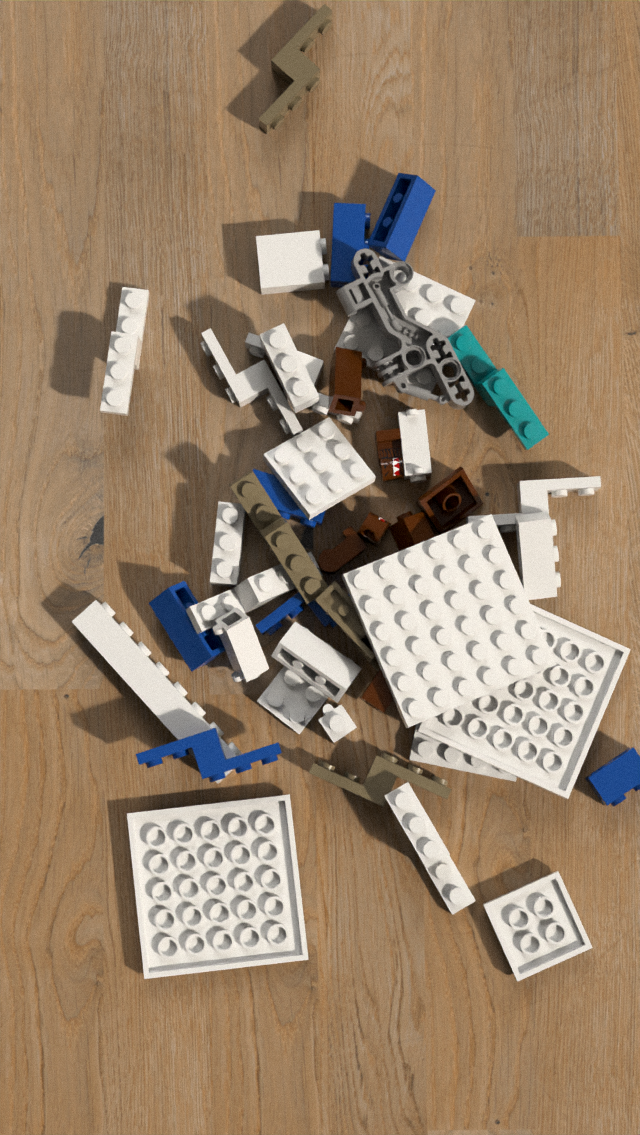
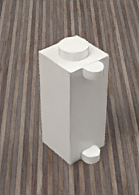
M410 409L398 412L397 421L401 435L404 480L410 479V483L425 482L426 477H431L432 474L425 409Z
M236 607L214 620L215 626L212 629L215 635H220L234 673L231 675L234 682L241 680L248 682L258 678L269 669L248 615Z
M330 704L323 706L324 716L318 722L333 744L357 728L342 705L335 709Z

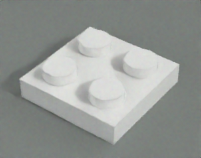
M284 666L257 702L300 735L328 699V696Z

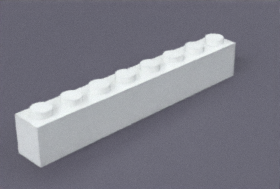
M95 600L72 621L178 740L217 728L226 759L243 754L233 742L227 744L221 738L224 732L214 721L209 724L203 718L206 712L196 701L191 704L184 697L188 692L178 681L173 684L166 677L170 672L159 661L155 664L148 657L152 652L142 641L136 644L130 637L133 631L124 622L117 623L112 617L116 614L115 611L106 602L100 604ZM188 749V752L195 758L193 749ZM233 770L224 772L225 776L230 774ZM223 779L217 780V781H215V782L218 784V783H220Z

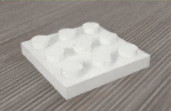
M330 417L263 454V461L308 520L375 482L376 478Z
M555 871L483 904L517 982L593 948L559 871Z

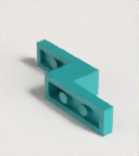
M467 325L462 326L447 337L466 375L487 406H495L525 450H529L549 435L504 368L496 369Z

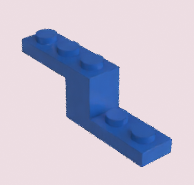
M298 592L255 626L262 635L268 632L271 636L283 626L280 622L289 616L293 619L304 610L302 605L306 602ZM315 599L307 604L325 628L329 625L332 628L337 626L315 602Z
M213 728L138 753L136 757L139 765L146 764L147 768L162 764V758L170 755L173 756V759L189 755L188 749L192 748L202 779L209 778L211 783L226 778L224 772L235 769L236 774L252 769L251 763L261 760L262 765L277 761V755L281 754L282 751L279 742L226 759L217 728Z

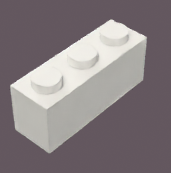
M283 323L259 334L260 342L294 412L297 413L318 403L319 394L285 324Z
M218 501L210 574L211 585L236 587L239 585L246 511L239 503Z
M548 512L515 515L520 581L528 600L557 597V588L561 587V578L559 571H555V562L559 561L557 545L553 546V536H557L555 519L551 520Z
M294 622L271 655V657L337 703L362 669L353 660L339 653L330 644L322 641L297 622Z

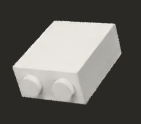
M319 230L256 236L262 295L325 289V280H329L328 264H323L322 255L327 254L326 239H320Z

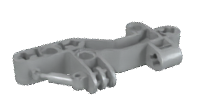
M364 248L357 251L351 261V270L356 280L338 289L336 294L347 316H352L370 307L384 336L398 345V352L372 365L374 369H379L378 377H383L384 379L382 386L386 387L393 384L398 393H405L426 401L432 399L440 405L448 403L453 409L460 410L465 408L472 402L474 390L448 338L408 317L396 295L397 292L405 289L412 280L414 272L411 265L405 261H399L383 268L372 250ZM361 258L364 262L369 261L367 268L365 265H359ZM396 270L403 271L406 275V280H396L393 272ZM369 272L370 276H368V278L365 279L367 273ZM433 344L435 346L440 345L441 349L439 352L437 350L432 351L430 347ZM409 353L415 354L419 360L418 365L408 364L406 355ZM444 356H447V358L442 360L439 364L437 363L440 357L442 359L444 358ZM398 359L399 366L404 372L398 373L397 369H399L398 364L394 365L393 360ZM443 366L452 367L454 370L453 378H447L443 375ZM424 368H429L443 395L437 396L431 394L430 390L409 384L406 377ZM456 380H459V383L456 386L454 385L451 388L449 387V385H452ZM458 392L465 393V397L463 399H456L455 395Z

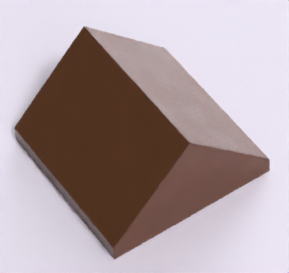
M460 466L419 497L416 505L421 512H424L425 517L441 535L448 532L482 506L483 502L464 469Z

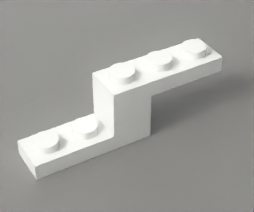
M122 287L116 332L111 331L100 406L101 413L128 416L134 369L139 370L149 290Z
M211 328L201 333L204 341L200 345L207 357L212 355L216 364L213 366V369L219 380L223 378L226 380L229 387L225 390L232 403L237 401L241 408L269 393L266 399L273 411L278 409L282 417L279 423L285 434L291 433L292 437L303 432L299 421L265 360L235 374Z
M248 333L245 345L249 349V353L263 358L264 355L267 356L260 342V336ZM298 351L316 387L324 367V361ZM318 393L319 402L312 405V411L325 416L327 413L336 415L338 421L348 425H352V422L359 423L362 412L356 411L355 417L328 412L329 396Z
M600 476L519 481L517 484L519 513L492 515L497 528H500L501 533L515 532V515L548 512L549 514V493H551L553 498L568 496L567 492H578V496L594 495V491H598L601 487ZM488 515L468 516L466 524Z
M308 552L307 554L311 558L312 562L316 566L321 576H323L312 552ZM280 564L245 579L233 589L190 606L186 609V612L197 634L213 628L215 626L214 620L236 607L246 614L264 606L275 597L296 587Z
M409 782L384 795L451 914L453 915L475 902L476 900L452 861L449 851Z

